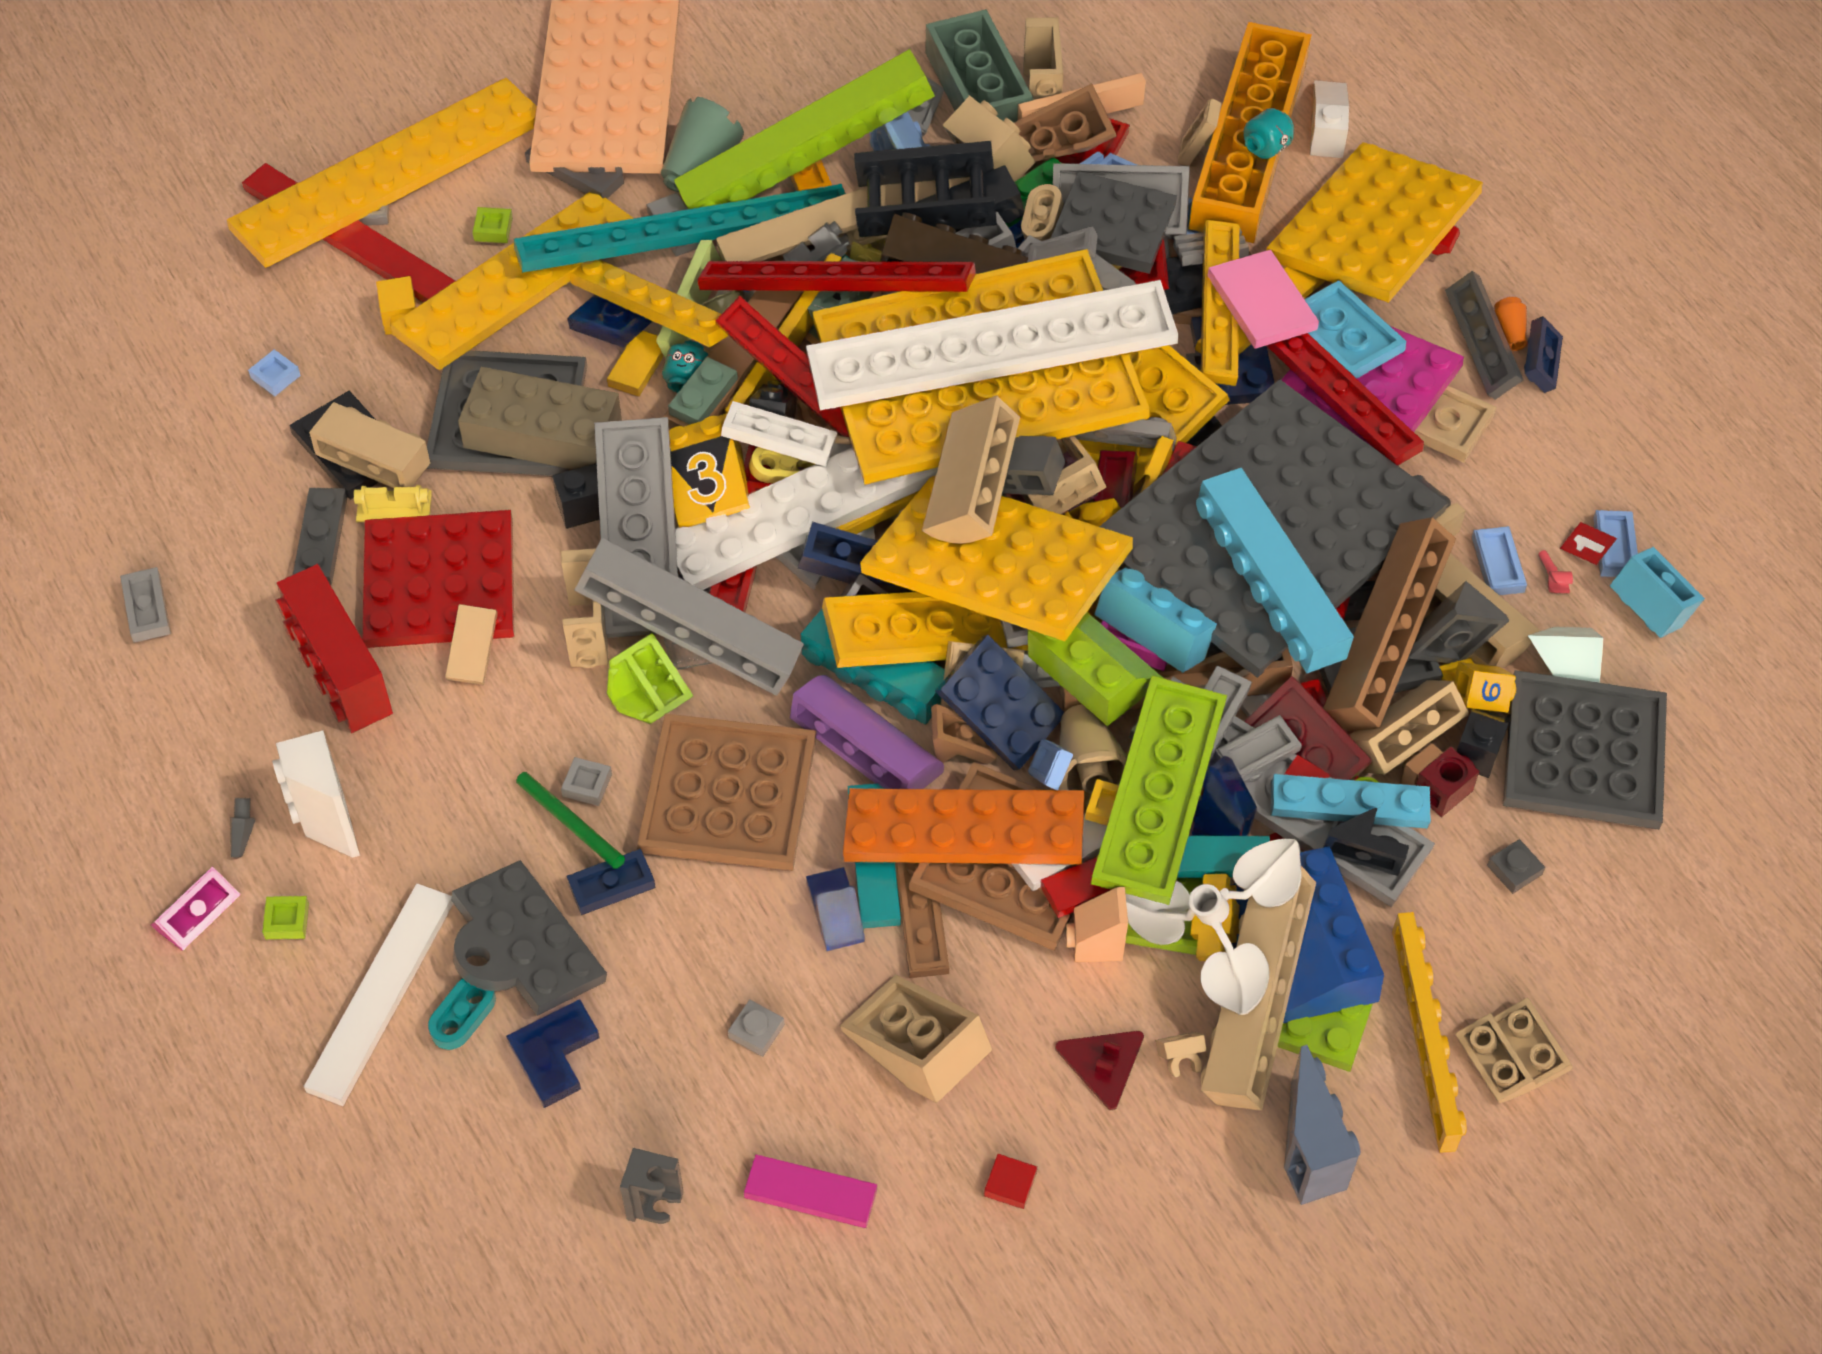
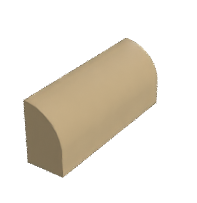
M998 396L952 412L922 531L933 538L949 543L963 544L992 536L1020 416Z
M1450 553L1425 617L1467 581L1503 611L1509 619L1505 626L1469 657L1480 665L1505 668L1531 645L1532 642L1528 635L1540 632L1541 630Z

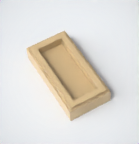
M459 604L445 675L447 680L484 685L498 614L496 610Z

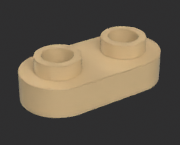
M1044 184L1034 188L1029 193L1021 223L1024 239L1029 235L1040 241L1051 239L1064 206L1058 187Z

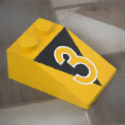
M727 414L710 416L703 421L684 427L677 426L669 430L674 508L679 528L704 523L706 518L722 514L728 516L750 508L740 441L721 436L722 426Z

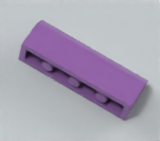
M827 675L813 678L793 693L790 719L803 729L816 730V739L884 789H924L944 772V764Z

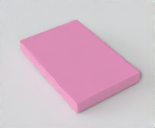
M1271 250L1209 267V279L1255 349L1318 329L1319 320Z

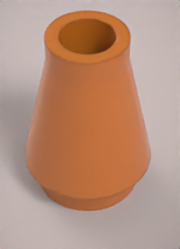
M1507 297L1499 300L1494 305V311L1511 351L1524 349L1528 345L1527 306L1518 297Z

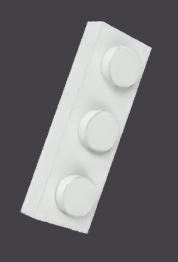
M732 401L722 426L721 436L826 467L835 444L837 432Z

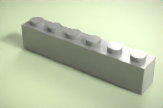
M601 538L575 588V591L776 696L789 678L804 643L792 638L790 635L771 627L756 617L731 606L722 599L710 595L689 582L670 574L655 564L630 553L621 546L613 544L604 538Z

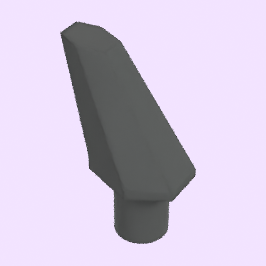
M235 798L234 817H230L231 857L239 858L243 856L252 832L255 818L250 817L251 798Z

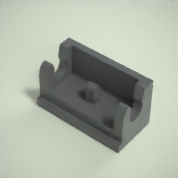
M632 1149L620 1185L626 1219L628 1221L635 1222L636 1218L658 1224L670 1221L669 1214L656 1212L653 1206L659 1200H665L668 1203H681L684 1191L679 1160L677 1158L641 1149Z

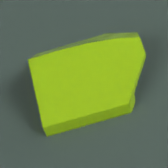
M653 633L609 660L607 695L617 711L623 715L652 724L664 716L665 713H669L693 697L690 689Z

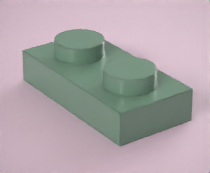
M706 357L668 405L669 415L688 424L703 421L710 416L738 380L737 371Z

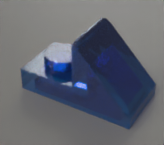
M842 867L806 876L807 888L826 951L865 942L855 888L850 886L845 868Z

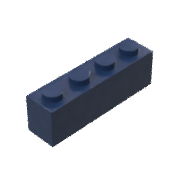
M812 521L805 539L798 569L845 583L851 582L859 574H862L889 594L916 592L861 573V561L876 544L877 540Z

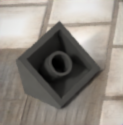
M1465 581L1424 618L1408 658L1443 663L1465 660L1505 626L1509 619L1503 611Z

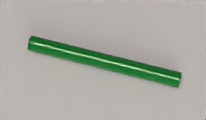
M522 772L519 774L516 783L614 869L623 865L625 857L529 773Z

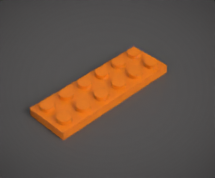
M850 788L843 846L844 862L1082 864L1084 790Z

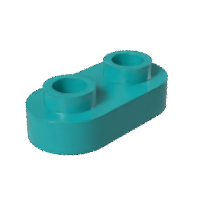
M462 978L429 1019L428 1029L432 1041L438 1047L447 1050L456 1049L464 1045L495 1006V991L477 988ZM476 996L482 998V1000L476 1004H472L469 1002L470 999ZM454 1027L458 1029L454 1034H444L448 1028Z

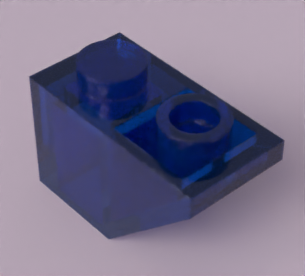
M1223 756L1214 765H1208L1202 786L1205 789L1202 800H1199L1193 819L1195 824L1191 836H1249L1257 806L1232 758Z

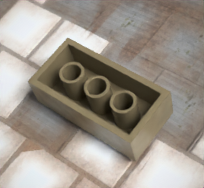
M481 366L458 423L464 448L573 470L597 463L594 423L622 421L619 393Z

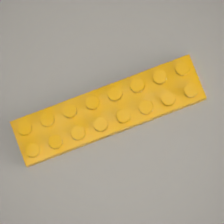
M589 192L523 237L634 218L607 198L603 199L600 195ZM512 243L392 323V335L440 371L570 282L571 272L581 267L582 262L522 273L514 250V243Z
M919 592L826 597L822 605L837 668L946 660L948 641L976 644L984 635H989L1000 647L1007 648L999 619ZM1100 593L1087 612L1101 624L1103 620L1094 615ZM1028 644L1012 647L1010 649L1028 651Z

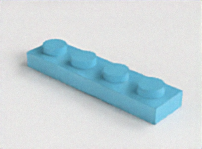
M1274 774L1271 780V816L1346 822L1366 811L1377 808L1374 820L1376 825L1427 829L1431 822L1430 787L1281 774Z

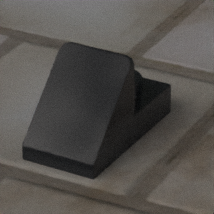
M1377 808L1366 811L1330 829L1323 848L1330 846L1334 857L1395 876L1399 875L1405 863L1409 845L1399 843L1397 839L1391 836L1371 834Z

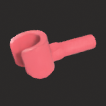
M1547 551L1539 552L1538 555L1547 570L1549 592L1570 593L1569 584L1573 583L1572 572L1558 571Z

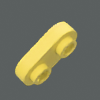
M757 447L750 459L749 469L757 480L764 483H775L800 472L797 467L806 469L815 464ZM762 465H768L771 469H766Z

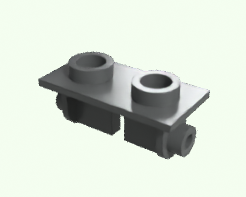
M833 221L831 224L826 222L808 236V239L815 246L814 249L810 251L802 241L785 253L782 261H825L830 253L842 257L848 250L846 246L850 244L849 237L846 233L842 237L838 236L843 231L836 221Z

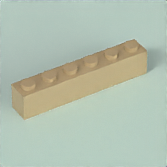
M1302 866L1300 886L1292 899L1280 906L1264 907L1259 905L1251 895L1248 898L1245 914L1239 920V938L1236 947L1245 943H1251L1263 952L1269 965V982L1262 1000L1248 1014L1239 1015L1220 1006L1221 1011L1217 1027L1211 1033V1051L1208 1064L1201 1073V1091L1216 1105L1253 1110L1263 1109L1316 886V881Z

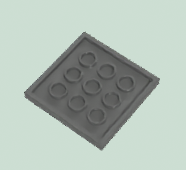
M469 350L443 368L427 443L430 459L427 469L549 476L570 470L464 448L458 420L481 366L584 386L587 371L586 357Z
M1515 670L1513 675L1516 676V693L1514 699L1510 702L1509 714L1511 719L1508 726L1503 806L1659 830L1663 823L1667 693Z

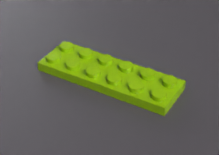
M1151 676L1092 875L1091 884L1111 890L1117 887H1125L1126 894L1170 905L1227 695Z

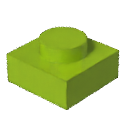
M478 207L473 227L474 241L508 243L513 219L511 209Z
M307 896L266 897L262 930L265 940L306 939L309 910Z

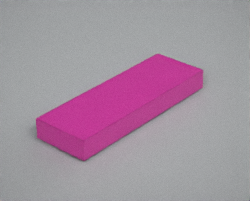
M756 1154L745 1186L744 1198L867 1228L877 1194V1184Z

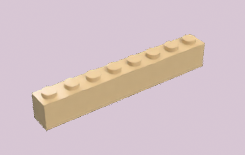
M970 177L949 179V188L970 180ZM935 180L915 182V202L936 194ZM901 183L881 185V206L902 204ZM867 187L800 210H795L789 214L763 221L745 229L728 233L716 238L721 261H782L784 259L783 255L802 241L810 251L814 249L815 246L808 239V236L826 222L831 224L833 221H836L843 231L838 235L839 237H842L845 233L848 235L850 242L846 246L848 250L851 249L853 241L865 245L885 238L887 235L859 237L855 208L867 207Z

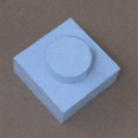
M275 349L248 369L250 378L273 396L279 394L301 376L298 366Z

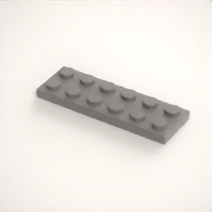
M668 417L594 423L601 538L621 546L630 553L678 577ZM604 606L607 638L657 634Z

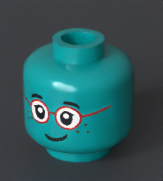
M1268 108L1249 120L1244 127V140L1247 149L1262 159L1272 158L1287 148L1294 136V125L1291 118L1286 113L1275 108Z
M686 340L684 343L673 345L668 350L662 369V377L666 381L667 387L673 392L678 393L709 355L704 351L702 344Z

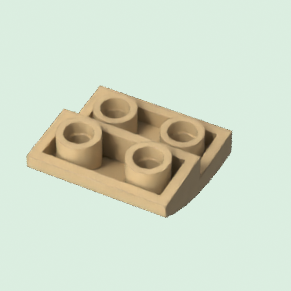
M1528 997L1494 1017L1489 1013L1455 1033L1499 1104L1528 1093L1573 1069L1571 1062Z

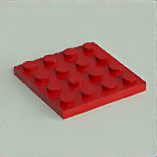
M511 510L365 520L362 640L367 648L452 642L459 604L496 610L498 614L493 639L514 637L513 518Z

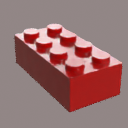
M316 564L276 582L281 597L275 599V602L284 618L282 621L290 640H296L300 646L297 649L307 668L312 667L315 673L313 678L322 695H328L331 701L329 706L337 722L345 721L351 733H354L392 715L393 711L382 672L320 566Z

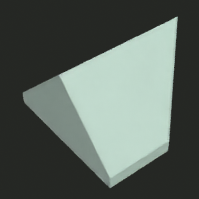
M1552 627L1528 635L1553 676L1600 683L1603 637L1593 628Z

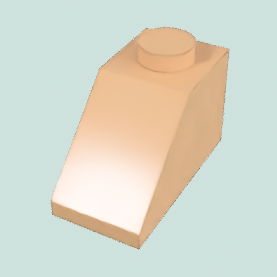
M1125 887L1114 888L1074 908L1072 923H1066L1065 928L1066 947H1073L1074 962L1123 961L1128 927Z

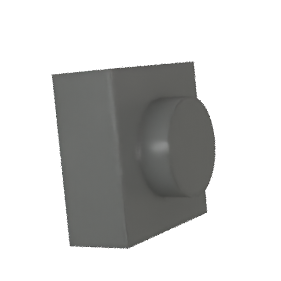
M1520 839L1490 857L1487 864L1512 894L1543 875L1545 866Z

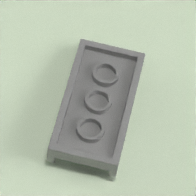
M1053 164V185L1059 188L1064 205L1078 171L1177 195L1176 206L1164 236L1174 240V236L1187 235L1189 166Z

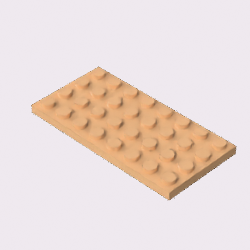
M680 0L551 1L529 161L531 172H554L553 167H565L572 172H589L588 167H605V172H616L615 167H622L623 173L661 174L666 156Z

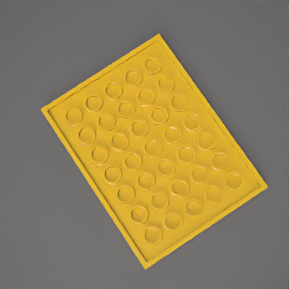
M1087 249L975 274L968 292L900 291L813 311V321L820 343L1088 294L1103 291L1089 252ZM1128 353L840 407L864 485L938 468L952 412L994 396H998L1020 416L1016 437L1047 436L1061 439L1149 418L1150 408Z

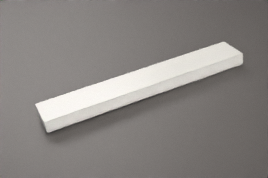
M420 884L415 885L304 1085L306 1093L341 1106L345 1104L454 903L451 901V895Z

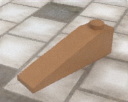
M1092 83L1014 122L1021 130L1019 135L1030 144L1031 148L1028 151L1035 161L1085 152L1117 136Z

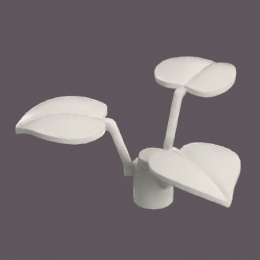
M1278 839L1266 842L1252 848L1238 860L1234 867L1233 879L1240 888L1245 890L1243 892L1229 891L1227 888L1219 891L1213 885L1203 884L1196 887L1189 894L1182 883L1176 881L1170 905L1126 894L1128 923L1142 938L1159 945L1178 941L1184 933V921H1191L1194 915L1204 924L1212 926L1223 943L1226 952L1214 953L1205 961L1201 970L1202 987L1207 996L1216 1004L1239 1015L1248 1014L1258 1005L1266 992L1269 982V965L1263 952L1254 944L1245 943L1233 950L1232 944L1221 924L1229 914L1227 900H1246L1252 895L1259 905L1276 907L1292 899L1297 893L1301 882L1300 846L1295 839Z

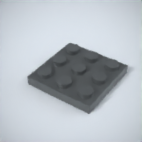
M1078 171L1051 238L1084 228L1094 227L1098 235L1096 254L1109 264L1150 274L1176 206L1177 195Z

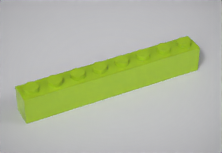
M909 49L674 179V182L688 209L748 200L793 174L804 170L822 158L833 154L849 143L862 138L869 132L894 120L916 106L923 104L925 101L935 97L924 72Z

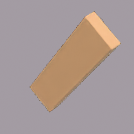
M1142 73L1093 85L1107 114L1144 104L1146 80ZM1080 89L1018 104L1017 121Z

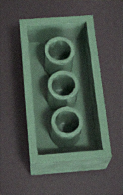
M987 9L926 24L925 53L954 111L971 96L979 103L983 100L988 102L998 112L997 117L1002 121L1008 118L1013 123L1016 122L1018 119V104L1032 101L1033 96Z

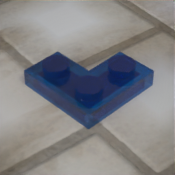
M580 999L506 1036L510 1048L543 1108L581 1090L580 1082L565 1056L600 1038L595 1024Z

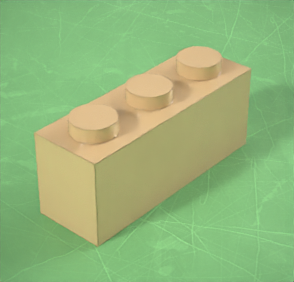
M335 402L331 404L309 432L315 455L392 488L413 487L430 464L426 441L417 434L403 432L392 427L386 421L375 420L361 414V412L353 407H344Z
M1427 680L1387 708L1380 728L1357 730L1351 733V738L1373 760L1362 772L1386 774L1469 715L1454 682Z

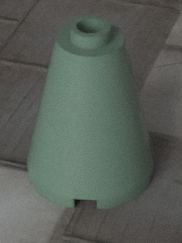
M697 97L694 102H692L691 98L687 100L661 170V175L664 178L663 182L669 189L679 192L674 179L741 142L744 136L743 128L738 120L733 124L727 118L730 112L724 107L703 97Z

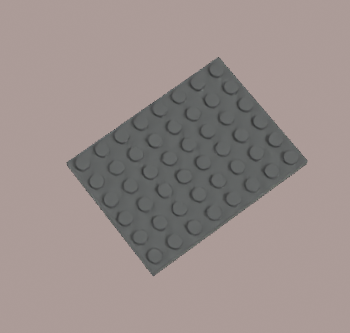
M1279 379L1099 527L1133 537V549L1120 565L1119 570L1128 568L1141 572L1145 577V581L1156 588L1169 590L1176 598L1190 607L1200 610L1204 616L1217 623L1215 630L1212 631L1211 642L1258 678L1272 662L1282 657V653L1288 648V644L1281 633L1273 629L1268 613L1263 605L1257 603L1253 598L1250 585L1244 576L1238 574L1235 570L1232 558L1226 548L1218 544L1214 530L1207 519H1203L1200 516L1196 500L1199 497L1203 480L1242 468L1335 609L1382 568L1400 523L1431 517L1436 520L1445 512L1448 502Z

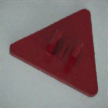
M1138 1030L1061 1040L1056 1043L1055 1050L1109 1110H1115L1144 1040V1034Z

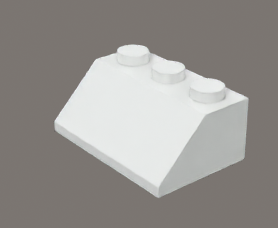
M324 731L276 743L280 759L273 760L272 762L285 802L288 804L293 824L301 822L305 836L352 858L360 856L344 793Z

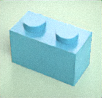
M1654 547L1632 556L1610 584V587L1619 595L1620 599L1630 606L1645 622L1646 626L1660 638L1682 628L1705 599Z

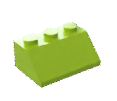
M1086 612L1066 641L1028 630V657L1106 726H1109L1146 696L1151 676L1163 678L1088 612Z

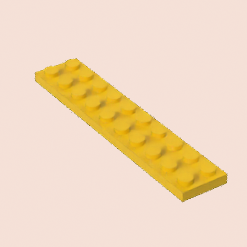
M505 77L228 218V228L257 260L267 268L368 214L379 210L382 206H386L534 129L537 106Z

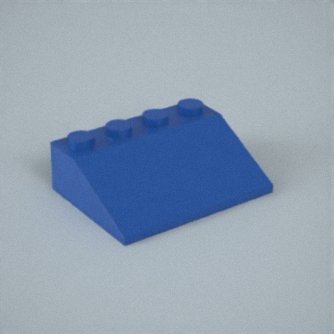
M1330 846L1300 853L1301 866L1316 881V886L1283 1023L1304 1017L1310 1018L1341 1011V1009L1357 1005L1377 1003L1380 1000L1384 973ZM1236 883L1232 884L1237 887L1236 891H1245L1244 889L1240 888ZM1236 899L1240 905L1239 920L1245 914L1248 899ZM1237 942L1231 943L1233 950L1236 948Z

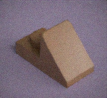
M938 704L931 707L933 744L936 758L942 763L956 755H961L984 764H989L997 759V753L954 710Z

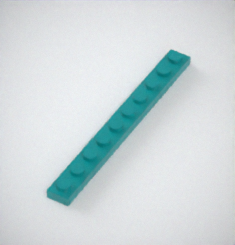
M842 184L514 238V250L523 273L699 243L701 240H716V238L728 233L745 229L846 193Z

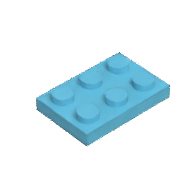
M1338 280L1304 299L1319 320L1318 329L1308 334L1356 379L1406 350V340L1341 281Z

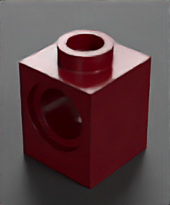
M1450 747L1419 773L1415 786L1430 787V808L1442 818L1473 792L1480 771L1475 768V765L1468 757L1460 755ZM1444 778H1449L1454 782L1447 781Z

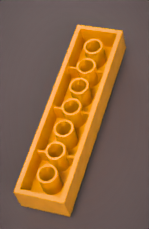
M1248 22L1219 113L1217 127L1214 130L1192 200L1188 229L1203 232L1206 220L1240 224L1241 236L1244 235L1246 242L1255 243L1281 152L1269 159H1262L1254 155L1245 145L1244 127L1249 120L1268 108L1282 111L1291 118L1306 68L1312 34Z

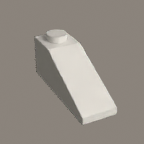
M1314 80L1310 155L1343 158L1349 123L1347 83Z

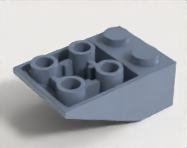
M1308 1045L1301 1046L1291 1081L1284 1169L1301 1205L1347 1190L1361 1153L1356 1135L1353 1131H1347L1343 1123V1110L1338 1097L1335 1094L1330 1095L1325 1084L1326 1074L1323 1064L1318 1057L1313 1058Z

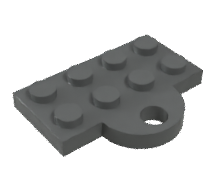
M521 860L452 891L451 901L468 922L456 936L453 962L459 975L469 984L489 991H501L516 987L538 1016L606 982L607 972ZM471 956H481L488 963L483 966H473L466 959Z

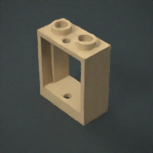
M1075 436L1057 439L1062 454L1068 452L1075 463L1062 470L1054 495L1021 494L1027 504L1062 514L1106 488L1095 461Z

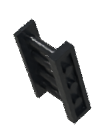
M991 141L854 153L858 186H867V207L855 208L859 237L888 235L894 214L902 216V213L914 214L922 218V223L933 227L937 223L954 229L997 225L994 196H984L983 174L994 170ZM970 177L971 198L950 200L949 179ZM935 180L936 201L916 203L915 182ZM901 183L902 204L881 206V185Z

